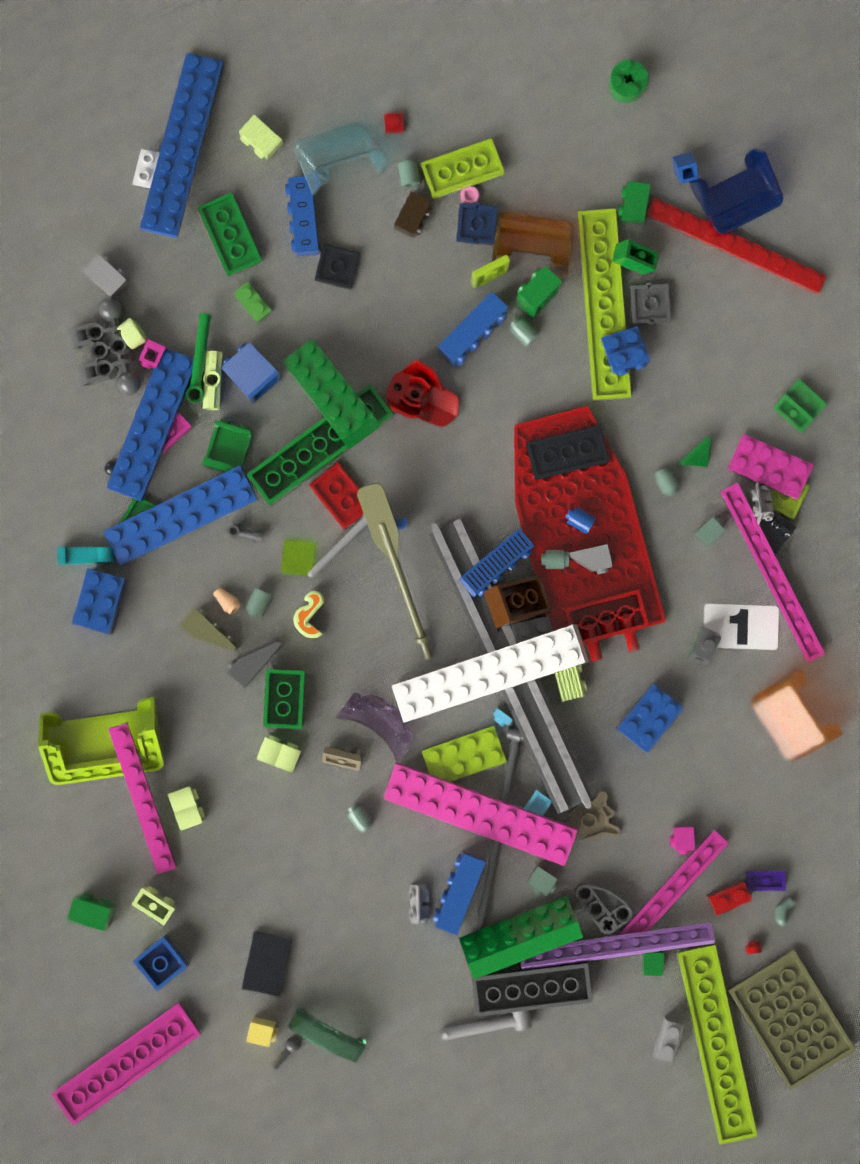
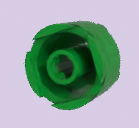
M624 59L616 64L611 71L608 81L612 97L621 103L639 100L643 96L648 84V72L642 64L634 60Z

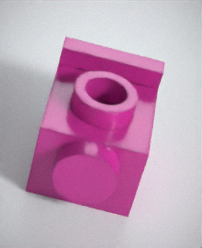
M147 339L138 359L142 361L140 365L151 369L152 366L156 368L166 347ZM149 351L155 353L154 358H148L147 354Z

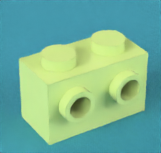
M144 886L131 905L159 923L167 924L177 908L174 905L175 901L167 896L161 897L158 895L159 891L152 886H148V888Z

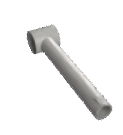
M528 1010L512 1012V1015L444 1028L440 1029L442 1041L510 1027H515L516 1031L532 1028V1022Z

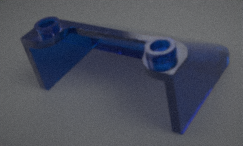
M758 148L750 150L744 158L746 170L710 188L702 178L689 182L695 197L718 233L726 234L768 213L783 203V193L766 151Z

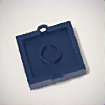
M479 202L475 204L460 203L456 242L471 243V245H494L497 206L482 205Z

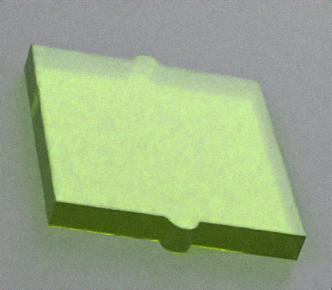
M284 540L280 573L293 574L295 577L298 575L309 576L308 572L313 568L316 543L302 542L301 540Z

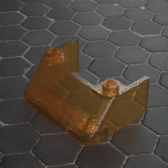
M501 212L498 215L492 262L496 260V256L499 258L505 255L511 256L512 251L550 256V261L553 265L558 267L564 266L563 275H567L572 251L574 225L566 220Z

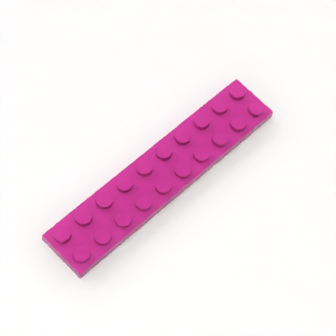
M398 762L395 763L383 798L563 866L567 862L578 831L575 827Z

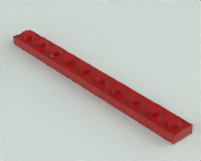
M655 197L646 213V216L816 294H819L827 277L820 272Z

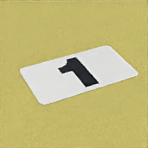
M706 604L704 606V627L721 635L717 648L776 650L778 648L779 608L777 606Z

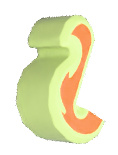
M311 591L305 596V601H308L309 604L300 607L295 612L293 618L294 625L304 636L319 638L323 634L308 622L324 604V597L318 591Z

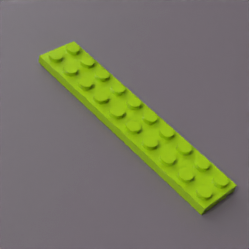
M616 208L578 211L592 399L597 401L631 398L630 374L618 376V374L612 375L601 342L602 337L626 330L621 265L612 262L615 246L619 243Z
M712 944L677 952L718 1143L721 1145L758 1137L716 945Z

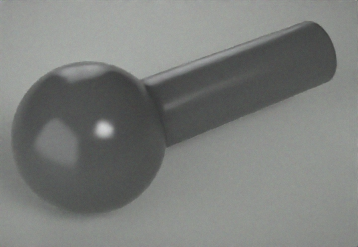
M295 1037L288 1038L285 1042V1049L271 1066L277 1070L291 1053H295L300 1049V1041Z

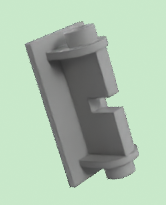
M756 482L754 490H751V501L755 503L753 516L757 517V524H760L761 519L771 521L774 517L772 504H765L772 502L770 489L766 485L759 487V483Z
M410 884L409 899L411 901V909L409 910V918L411 923L417 925L427 924L429 920V906H422V902H429V888H427V884Z

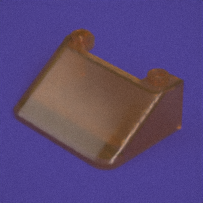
M802 668L795 669L756 694L752 699L754 710L784 757L790 761H796L843 735L841 729L835 724H828L821 728L799 694L798 690L804 687L807 682V677Z

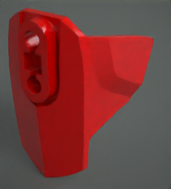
M419 360L412 361L405 369L395 373L386 390L387 406L407 418H418L443 428L453 422L458 415V396L445 389L436 372ZM395 385H400L402 389L396 391L394 387ZM411 393H417L419 397L412 398Z

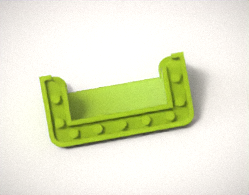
M149 697L139 700L136 711L62 721L60 715L54 712L40 713L38 748L49 781L55 785L124 776L108 729L128 722L144 772L160 770L164 766V757L155 698Z

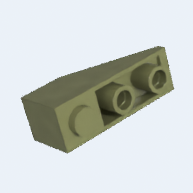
M194 608L179 623L192 638L233 651L238 649L235 646L237 642L230 635L226 637L221 632L223 628L218 623L214 622L212 624L207 619L209 615L202 608L200 610Z

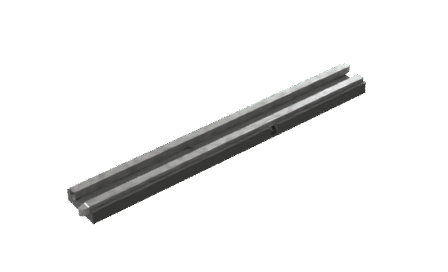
M458 519L441 529L435 523H432V532L429 533V536L483 653L487 654L516 644L511 625L500 628L495 627L485 595L473 597L459 581L462 575L483 559L465 519ZM492 582L487 587L490 589L494 587L495 584ZM539 679L502 690L503 697L557 814L581 803L586 808H591L590 799L593 796Z

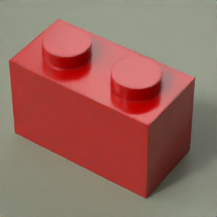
M743 881L734 883L706 896L716 916L752 901L747 886Z

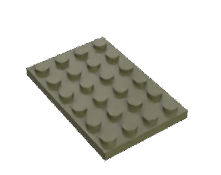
M794 949L728 989L790 1091L856 1050Z

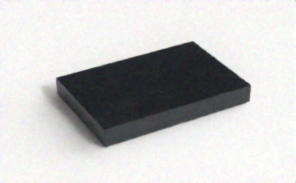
M254 931L242 989L280 997L292 939Z

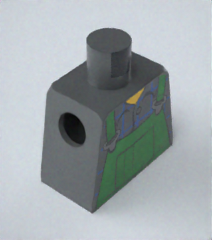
M702 626L687 659L704 667L708 665L718 647L721 635Z

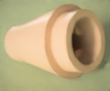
M222 587L213 593L225 613L232 615L241 607L239 599L225 591Z

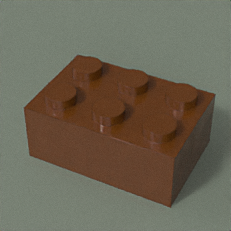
M540 575L499 584L484 591L496 628L523 622L531 618H539L552 611Z

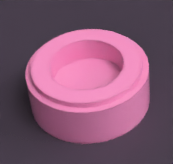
M474 186L462 189L461 201L465 204H475L478 202V189Z

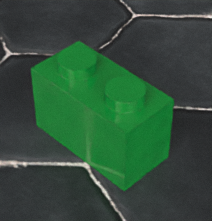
M628 181L626 186L622 187L621 197H624L623 205L620 204L618 209V216H621L620 222L643 226L651 184Z
M628 239L616 244L612 262L644 275L656 271L659 252Z

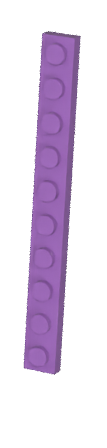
M708 922L575 941L521 961V969L529 970L715 943L712 924Z

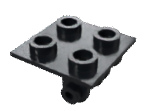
M773 510V519L771 521L761 519L759 525L774 555H776L786 540L791 537L796 526Z

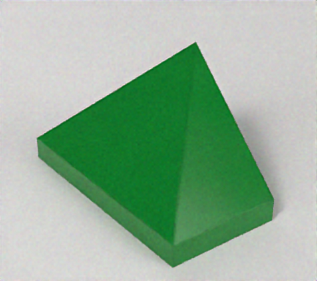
M707 436L678 464L687 467H708L711 438Z

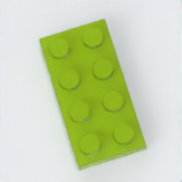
M492 138L420 163L433 199L505 175Z
M494 726L422 751L429 774L450 782L507 762Z

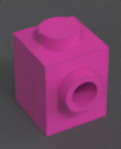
M672 827L673 835L669 836L670 847H673L675 851H679V854H690V850H695L694 827Z

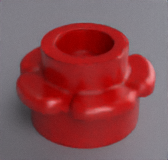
M759 941L747 942L748 946L744 947L747 954L762 953L763 945H759Z

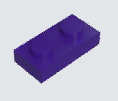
M746 871L748 891H786V871Z

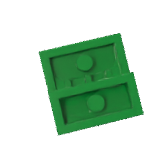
M798 379L776 403L773 409L802 433L825 408L827 403L801 379Z

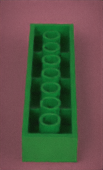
M371 383L357 393L374 415L380 427L394 417ZM323 418L246 475L268 505L272 507L350 449L347 448L327 420Z

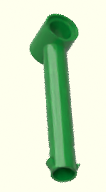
M200 313L198 317L199 328L191 383L186 392V398L191 403H198L203 398L201 387L210 322L213 321L211 314ZM192 389H197L200 392V398L192 400L189 397V392Z

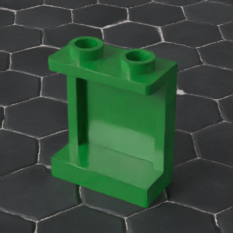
M225 419L215 420V427L207 453L203 457L201 464L224 473L240 465L243 468L253 436V432L249 431L250 427L241 424L236 427L231 425V421Z

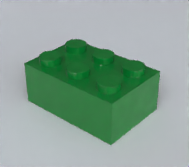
M546 266L542 269H536L531 275V281L529 283L524 282L518 289L516 305L532 320L559 292L562 283Z
M266 669L263 727L303 729L306 671Z

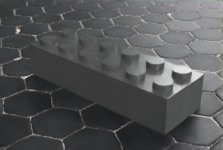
M587 961L529 970L497 971L477 979H473L471 975L476 1017L593 1003Z

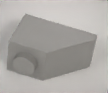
M607 544L569 553L570 559L591 572L597 571L598 575L608 573V569L613 567Z

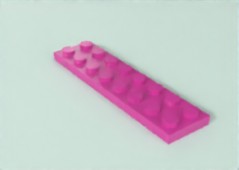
M178 1002L56 1089L51 1095L74 1126L201 1035V1032L180 1002Z

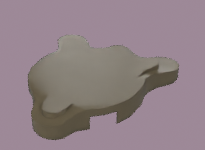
M605 791L598 792L596 797L590 800L591 808H586L583 803L574 807L569 819L564 823L577 828L576 835L585 840L597 839L602 835L618 837L621 833L619 827L609 822V818L613 817L615 812L607 805L608 793Z

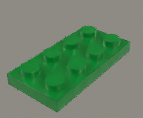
M232 192L197 207L227 277L262 263V259Z

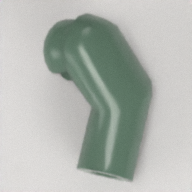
M790 897L786 898L775 908V921L780 926H785L788 923L787 910L795 905Z

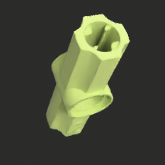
M206 351L205 375L203 378V409L220 410L223 352ZM212 376L218 378L217 383L214 385L208 384V379Z

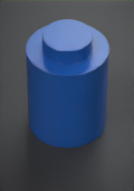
M577 506L575 509L570 508L565 517L568 519L567 523L585 534L588 533L596 517Z

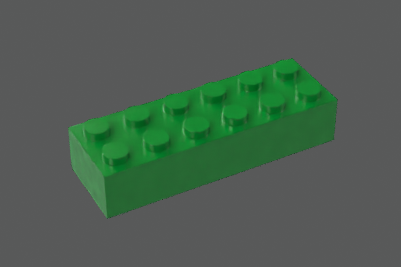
M313 338L282 360L289 373L348 449L354 447L380 427L374 415Z
M566 896L459 937V941L473 979H477L581 939L583 935Z

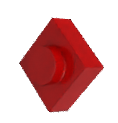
M403 112L384 114L385 134L404 133Z

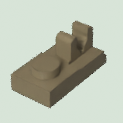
M325 746L322 762L359 771L362 750L358 748L357 753L352 754L350 746L347 747L346 752L336 747Z

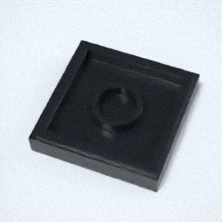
M323 244L314 282L351 290L360 253Z

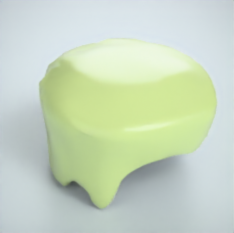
M130 317L117 328L121 330L122 338L132 350L147 342L144 330Z

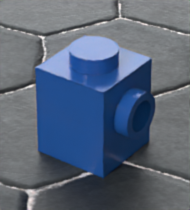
M691 152L672 157L674 173L680 184L699 179L697 163Z

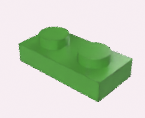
M248 281L233 293L257 324L272 312Z

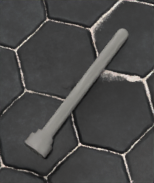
M364 514L362 515L363 518L308 572L309 577H314L367 525Z

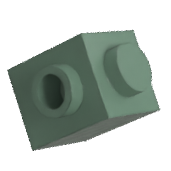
M538 865L527 880L533 886L532 890L540 896L543 893L545 895H548L549 892L553 893L558 886V883H556L558 879Z

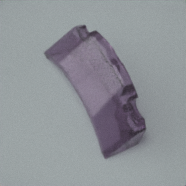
M353 693L336 716L338 719L356 721L375 731L387 743L397 762L401 760L415 740L414 733L410 732L407 726L409 722H403L400 711L388 701L370 694L367 697L361 696L359 693Z

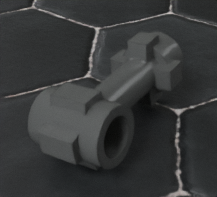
M237 524L227 528L226 532L230 535L231 539L240 536L253 539V543L262 542L263 531H260L258 528H255L254 531L239 529Z

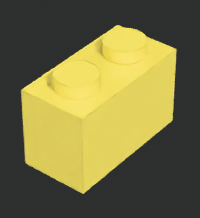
M253 1017L246 1042L269 1047L271 1042L274 1043L277 1037L278 1028L275 1027L276 1022Z

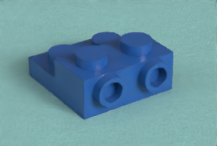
M638 326L601 338L612 375L618 374V376L628 374L630 369L636 368V370H641L648 367L647 364L650 362L645 343L642 341Z

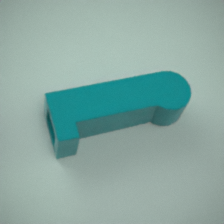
M57 547L58 565L61 566L114 562L112 547Z

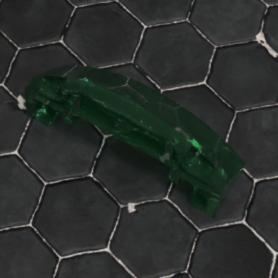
M299 1006L288 1025L289 1029L311 1043L355 1063L367 1044V1041L361 1038L356 1039L352 1035H347L316 1019L315 1016L308 1014L305 1009Z

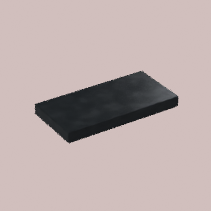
M600 425L526 443L535 481L610 462Z

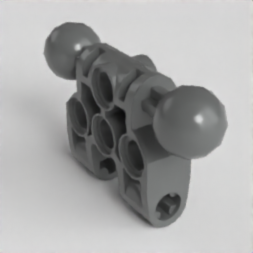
M107 298L99 306V314L102 319L108 321L109 328L105 329L101 325L92 322L71 328L68 332L74 350L92 346L91 353L94 356V361L77 367L82 386L112 380L119 368L121 373L117 380L119 391L125 395H133L139 391L141 380L131 370L130 365L134 362L130 347L122 338L121 330L117 329L120 326L119 318L123 313V307L115 298ZM96 329H100V336L94 338L93 332ZM119 342L124 343L121 351L116 350V345ZM105 347L104 355L98 356V349ZM109 365V373L103 374V367Z

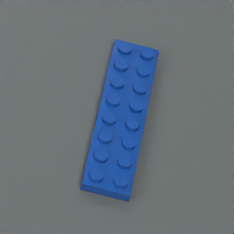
M165 348L157 367L153 369L106 488L108 490L143 502L191 382L194 358Z
M240 465L103 531L110 547L113 548V553L121 566L258 499Z

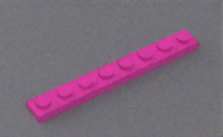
M128 722L111 727L108 730L157 874L176 869V864Z
M713 830L618 935L649 931L729 843Z

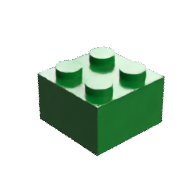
M83 892V894L73 897L66 920L104 932L110 927L116 905H113V901L101 898V900L94 899V895Z

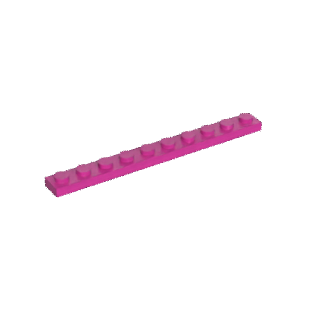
M736 483L720 491L806 661L810 662L824 655L825 653L760 525L757 524V519L753 516V511L739 484Z

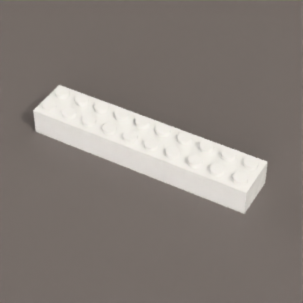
M571 625L392 685L403 722H408L589 662L577 625Z

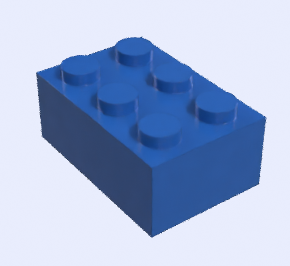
M87 568L72 624L112 635L128 580Z
M651 684L615 729L642 751L648 753L684 708L655 684Z

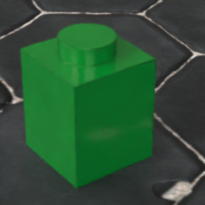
M664 952L643 953L642 974L644 976H663Z

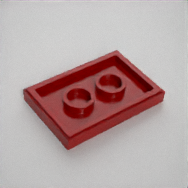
M339 462L308 485L343 530L347 529L364 514L357 496L360 488Z

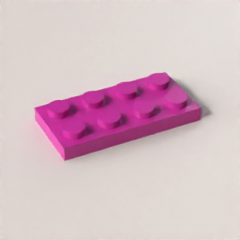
M743 434L727 470L798 500L814 465Z

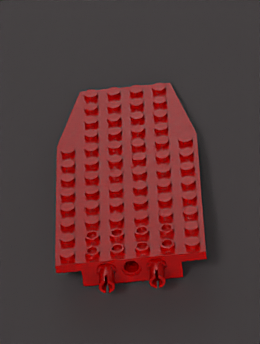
M588 406L514 425L515 506L521 529L534 545L531 549L532 554L529 556L534 576L540 575L552 611L545 614V617L549 616L552 631L577 625L582 642L588 645L591 662L597 661V659H603L598 643L601 639L622 634L623 636L625 635L628 652L634 651V649L638 650L640 647L636 636L637 630L665 623L666 619L627 475L608 444L606 437L603 435L609 463L534 480L526 443L597 426L598 423ZM577 506L596 517L587 534L567 523L568 519L565 517L570 508L575 509ZM607 544L613 567L608 569V573L598 575L597 571L591 572L569 558V567H564V569H545V565H541V554H545V550H564V552L571 553Z

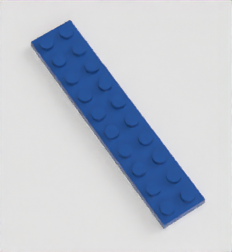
M186 53L139 227L142 231L178 239L224 62L221 60Z

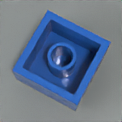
M166 934L133 960L134 964L156 991H159L190 965Z

